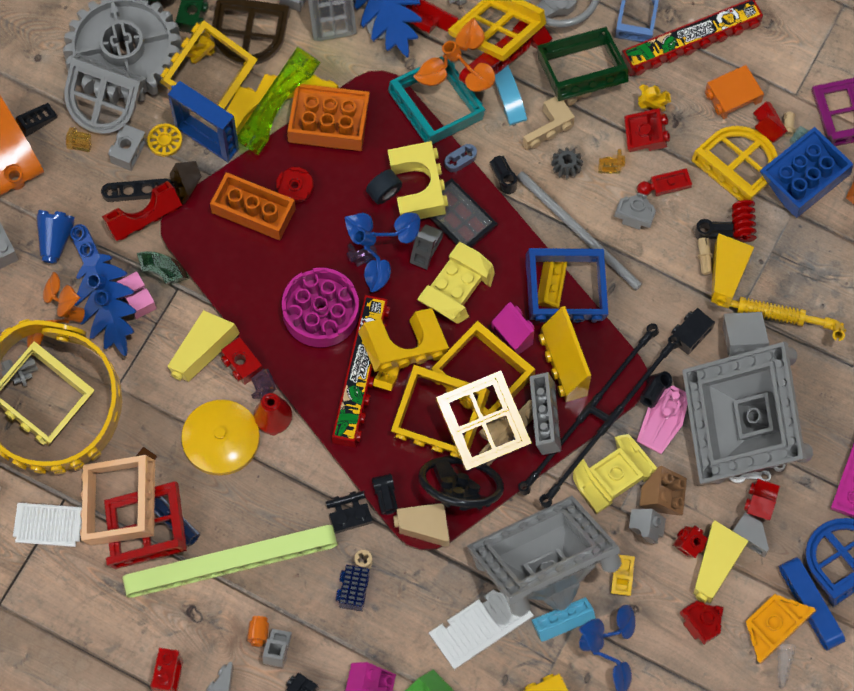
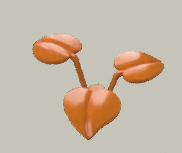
M472 18L460 30L455 42L447 41L443 44L444 61L437 57L427 60L414 75V78L427 86L439 85L447 78L448 74L445 68L448 67V59L450 61L460 60L471 72L465 79L469 90L480 92L491 88L495 83L493 69L488 64L479 63L473 70L461 57V50L465 52L468 49L475 50L484 42L485 34L477 21Z
M53 272L44 287L43 299L46 303H50L52 299L58 302L57 315L64 317V319L46 321L67 324L69 321L81 323L85 310L74 306L80 299V296L75 293L71 286L66 285L58 299L56 294L60 289V279L58 274ZM36 333L27 336V347L29 348L34 341L40 345L44 335Z

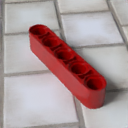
M517 29L512 31L516 34L520 33ZM506 35L495 45L503 48L513 38ZM529 38L504 62L484 52L471 62L469 66L474 70L477 64L485 63L493 69L496 75L526 52L531 45L532 39ZM466 67L459 75V80L466 84L465 79L467 75L471 73Z

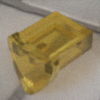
M70 127L66 135L67 149L90 152L91 134L78 132L77 128Z

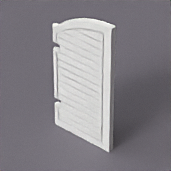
M493 589L484 595V598L487 600L482 604L478 599L448 619L447 622L450 626L445 628L441 624L430 631L429 635L455 670L534 617L530 610L524 616L513 615L504 595Z

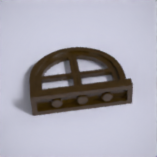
M217 0L213 27L221 33L243 35L242 48L249 52L251 37L272 39L273 41L268 48L260 53L253 54L258 59L254 64L257 65L272 58L281 48L285 39L291 10L289 5L254 0ZM225 10L248 13L246 30L222 28ZM255 14L278 17L276 34L268 35L252 32ZM214 38L217 48L227 59L237 64H244L245 59Z

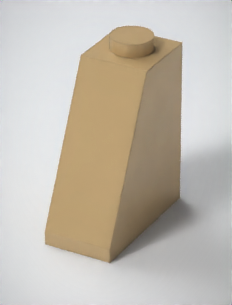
M442 503L397 509V516L393 517L395 528L399 527L400 534L444 547L449 546L445 507Z

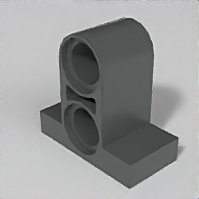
M426 224L422 231H419L414 241L410 263L428 269L431 258L443 237V231Z

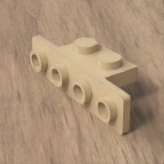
M529 400L518 411L525 427L533 420L532 400ZM506 416L486 424L495 447L515 439ZM482 428L479 434L482 438L488 441L485 432ZM488 443L479 454L491 450L490 444ZM495 459L490 460L485 464L489 466Z

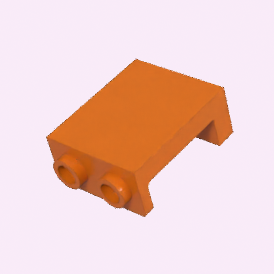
M747 65L707 82L705 90L706 97L713 102L715 112L721 115L723 120L727 118L730 112L752 102L755 105L761 103L764 97L762 89Z

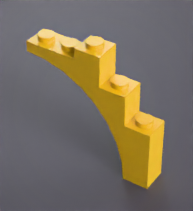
M290 62L282 79L276 75L270 76L265 74L256 92L249 87L244 88L240 86L226 111L234 116L237 136L240 137L247 125L262 111L280 101L293 98L296 83L332 88L339 87L331 80L325 81L316 75H309L308 67L304 64Z

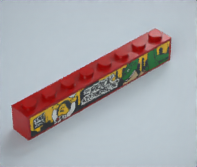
M746 0L624 49L621 56L628 67L630 77L638 76L646 70L660 67L663 63L673 62L683 55H691L695 50L708 48L715 42H723L732 35L737 36L747 29H755L761 24L763 14L755 0Z
M365 295L333 430V444L356 448V443L361 441L362 431L360 426L366 420L364 408L369 406L371 395L368 394L369 388H373L375 377H372L374 369L358 331L364 322L382 319L384 324L385 317L389 318L391 309L388 306V299Z

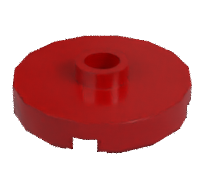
M287 168L277 178V192L294 199L295 203L305 201L313 192V179L309 172L303 168Z

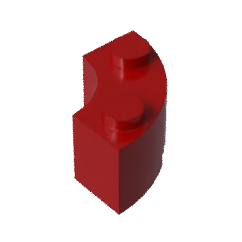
M757 479L756 483L752 482L748 493L752 494L751 499L747 498L744 510H747V514L770 521L780 486L761 479Z

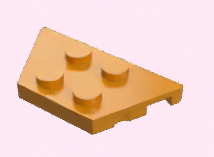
M777 594L769 598L746 620L758 662L760 664L763 663L817 610L814 607H809Z

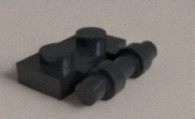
M353 491L350 492V495L340 498L336 496L333 497V500L326 501L327 509L333 507L336 509V512L329 514L335 534L373 523L368 504L359 505L358 500L365 499L364 491L357 493ZM352 502L353 507L342 510L341 505Z

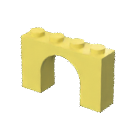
M432 141L389 149L388 155L391 170L395 174L420 171L431 179L427 188L422 192L397 197L400 216L412 212L418 214L420 219L446 214L445 207L448 206L447 196L442 195L445 186L443 179L439 180V175L442 174L440 163L436 164L435 159H439L437 147L433 148Z

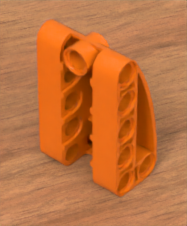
M0 96L1 196L11 189L19 190L23 188L27 180L44 173V170Z

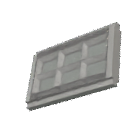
M308 0L314 41L351 36L357 33L353 0Z

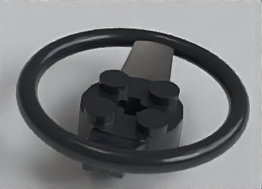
M452 456L434 458L426 462L419 470L418 479L422 488L448 508L453 505L460 507V510L464 511L474 507L482 509L483 506L490 507L504 492V482L501 476L484 463L474 468L488 474L496 483V491L488 497L479 494L480 485L469 479L467 474L459 473L457 475L450 464L463 465L459 458ZM431 468L434 469L439 482V491L433 488L427 481L426 474Z

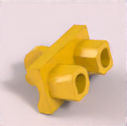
M205 31L194 43L186 57H190L192 63L196 64L205 55L211 56L215 52V43L212 41L211 35Z
M643 84L639 86V89L642 91V95L638 97L640 108H660L662 112L665 111V105L671 102L670 92L664 91L660 93V89L656 85L649 87Z

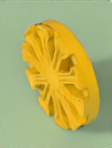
M159 124L150 130L147 143L152 153L161 157H168L177 153L181 148L182 135L174 125Z

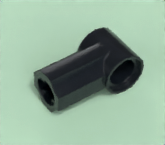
M504 156L494 157L489 164L500 183L501 191L505 194H513L517 190L516 174L512 172Z
M701 219L698 221L695 229L697 240L704 237L717 239L719 233L733 238L732 222H711L708 219ZM705 228L708 232H702L700 229Z
M664 371L648 377L647 386L640 396V402L644 406L649 408L655 407L665 389L672 386V376L670 373Z
M392 474L373 477V487L375 495L378 496L381 513L386 515L393 514L397 511L398 507L394 494L395 487Z

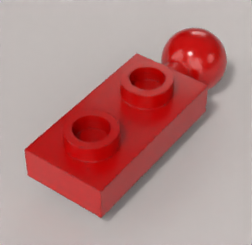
M685 168L652 176L650 179L651 183L646 181L640 182L637 186V191L648 196L654 190L655 195L659 196L692 188V182L688 170Z

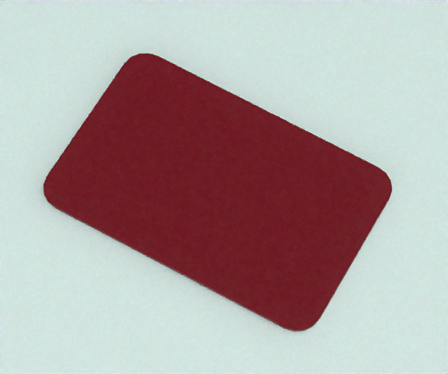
M383 70L368 71L340 87L341 89L370 92L362 151L289 143L288 122L198 183L184 205L178 207L175 212H169L162 217L161 236L167 249L221 317L236 325L240 332L237 337H240L261 363L263 370L360 492L364 491L366 500L393 534L409 547L419 550H436L443 546L400 534L399 527L395 528L393 516H397V511L389 515L381 513L372 478L392 474L398 509L441 503L422 488L419 483L418 474L420 468L426 462L434 458L450 456L451 452L443 450V453L432 450L430 445L425 444L424 447L413 443L414 440L409 438L406 441L396 438V434L391 431L413 366L416 365L431 370L439 360L430 359L422 364L413 363L401 368L392 391L376 386L369 388L370 402L369 406L364 408L366 420L360 426L362 431L361 441L356 443V448L333 444L332 442L333 430L365 295L388 299V306L391 309L389 318L385 317L384 324H387L386 332L390 340L396 346L403 349L416 348L418 345L417 338L409 320L415 311L430 308L417 299L427 285L431 286L450 260L449 255L456 247V244L443 232L441 242L431 258L428 269H424L410 263L414 241L406 244L399 241L398 235L376 236V242L370 246V249L380 257V261L387 260L389 262L391 274L383 288L376 292H370V288L365 281L364 271L366 265L370 261L376 260V258L370 252L364 250L363 245L355 244L351 240L347 231L345 217L366 213L371 216L373 221L371 232H397L394 227L396 219L400 216L397 197L422 192L427 188L431 179L420 171L396 174L402 182L401 189L392 198L379 205L366 192V187L373 178L385 170H391L388 155L389 149L424 143L388 92L390 81L399 76ZM410 86L404 89L434 131L444 127ZM452 135L432 144L433 148L437 147L439 159L435 160L436 164L440 163L442 174L439 175V180L443 179L445 184L452 178L498 225L472 247V249L481 253L493 264L495 273L491 287L481 280L463 305L469 317L457 324L433 310L449 347L446 353L477 321L496 336L491 329L492 321L509 302L514 307L518 306L523 313L524 319L526 321L529 320L525 254L529 248H548L474 161L457 172L446 170V156L461 147ZM450 160V165L453 164L455 166L456 161ZM287 168H303L309 172L313 179L314 186L311 196L303 202L295 203L296 210L281 240L211 212L210 203L226 172L274 192H277L276 181L279 174L287 170ZM449 190L443 194V196H447L450 206L458 201ZM462 203L454 209L464 219L472 214ZM452 212L444 217L453 228L461 223ZM476 216L468 222L477 232L485 227ZM430 218L420 219V232L426 224L441 230ZM465 225L457 231L466 241L475 236ZM536 262L537 291L539 290L544 262ZM313 268H329L342 273L353 283L359 298V318L353 332L342 342L329 347H313L301 343L290 334L283 319L282 297L285 288L295 276L301 272L311 271ZM566 270L559 309L563 306L566 309H600ZM538 306L539 309H554V308H548V307ZM607 317L605 320L597 321L596 323L591 320H584L579 323L571 320L591 373L588 396L565 402L564 397H560L557 388L559 383L557 379L554 380L560 440L576 422V418L596 393L602 390L634 350ZM529 320L535 328L533 345L520 353L519 356L535 368V375L548 372L553 379L551 373L552 364L547 362L545 345L542 346L538 337L541 333V327L547 321ZM476 336L442 369L446 375L469 383L501 371L508 388L522 375ZM638 353L604 393L596 408L610 415L645 375L647 367ZM373 370L372 377H376L379 371L375 372ZM418 376L401 428L455 446L435 399L447 393L446 388L442 384L438 385L434 381ZM647 380L627 403L624 411L616 420L634 408L641 400L640 396L647 386ZM530 381L513 398L518 411L529 400H532ZM493 385L486 387L490 391L485 404V408L488 410L499 400ZM459 399L449 403L459 427L470 422L473 413L470 408L466 409L463 407ZM590 413L561 446L562 451L557 452L540 472L539 477L595 437L605 421ZM534 419L525 427L531 444L502 455L489 465L501 476L504 482V492L496 502L492 503L490 507L483 506L482 509L474 507L461 511L460 507L451 505L448 508L444 505L449 543L519 493V483L526 481L531 473L536 471L549 455H542L536 446ZM482 425L477 427L469 451L471 457L479 455V452L489 443L479 434L482 430ZM450 464L457 475L465 473L469 476V479L480 485V495L488 497L496 491L495 481L483 471L476 468L466 471L464 465ZM431 468L426 474L427 481L433 488L439 491V482L434 469Z

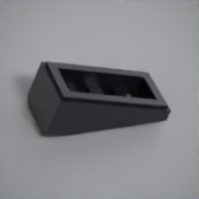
M46 103L16 116V122L24 136L27 137L55 120L58 115L49 103Z

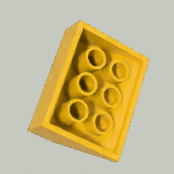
M563 306L541 327V333L538 337L542 346L545 345L547 362L552 364L551 373L553 379H557L559 386H557L559 395L564 397L565 402L588 396L591 373L566 307Z

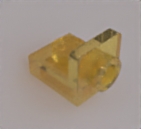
M618 149L616 159L612 157L599 158L598 173L620 174L621 167H625V156H622V150Z

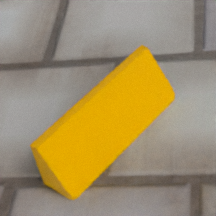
M567 262L543 263L538 290V306L559 309Z

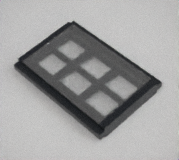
M451 178L444 184L445 190L442 191V195H446L448 206L445 207L446 214L429 218L456 245L460 241L472 248L495 229L498 224Z

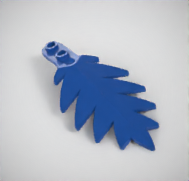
M356 0L355 9H359L367 0ZM368 0L361 26L365 27L376 17L372 30V41H375L386 31V50L389 51L396 45L405 57H409L408 40L418 39V35L405 22H422V18L402 5H419L420 1Z
M77 224L71 229L70 235L84 263L76 278L80 279L83 276L84 278L77 292L80 299L74 305L78 306L89 296L84 307L85 315L80 324H84L97 312L92 324L90 339H94L105 329L104 349H108L115 344L123 356H127L126 336L133 334L134 330L122 317L134 314L137 310L126 302L117 299L134 294V290L111 280L127 276L128 273L115 265L105 263L111 260L112 256L100 254L88 228L85 225Z

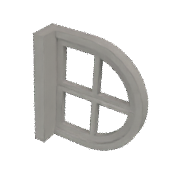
M77 54L71 59L65 84L64 96L67 109L72 118L86 130L100 134L117 131L132 118L140 89L145 85L147 78ZM79 72L101 79L97 98L75 90ZM108 82L129 89L125 108L104 101ZM75 95L95 102L91 120L79 109ZM102 105L123 112L113 122L98 123Z

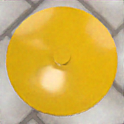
M214 400L200 405L188 416L182 429V446L186 457L193 466L210 475L223 476L240 471L252 461L259 447L260 434L254 416L241 404L229 400Z

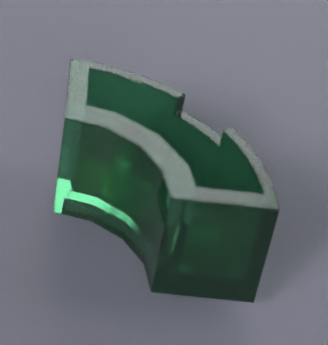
M151 251L137 253L142 271L158 273L166 284L172 285L189 279L183 266L174 258Z

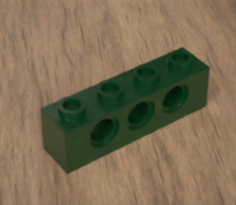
M181 0L175 21L179 26V31L193 34L191 29L197 22L200 23L204 20V12L207 13L209 3L207 0Z

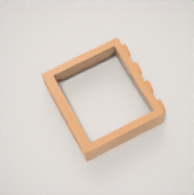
M147 455L83 465L81 475L83 481L81 492L82 510L80 513L82 519L81 541L89 545H98L154 536L155 460ZM138 467V526L95 533L96 474Z

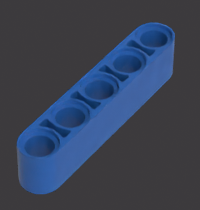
M795 557L779 565V570L796 601L809 607H814L817 610L808 619V622L824 649L828 651L844 643L845 637L801 560Z

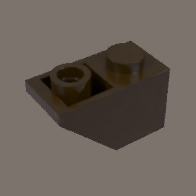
M196 161L175 163L170 172V180L174 183L176 193L182 205L187 202L202 177Z

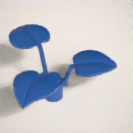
M410 212L399 216L394 223L395 230L397 231L394 233L371 232L373 221L371 216L366 213L345 217L347 231L351 240L355 244L363 245L364 250H367L376 258V260H372L366 265L364 271L365 281L370 288V292H376L383 288L391 274L389 262L387 260L380 261V257L370 249V246L376 242V236L398 235V239L402 243L408 244L413 242L420 228V216L418 214Z
M623 605L617 613V625L619 627L617 631L604 634V624L600 619H592L579 628L582 634L579 641L582 651H591L593 655H599L617 664L613 668V680L617 691H627L632 680L630 666L627 662L621 663L620 660L599 652V650L604 646L603 638L622 633L624 639H629L633 635L636 626L635 614L630 605Z

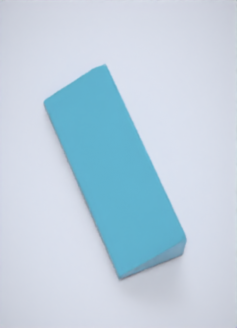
M585 597L571 603L564 610H554L532 619V623L541 642H544L596 618L594 609Z

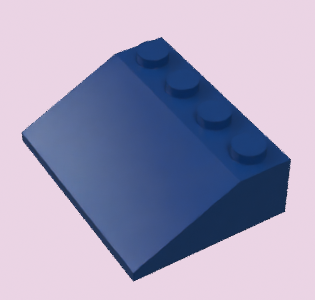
M814 127L763 167L760 173L781 203L798 218L850 176L854 164Z

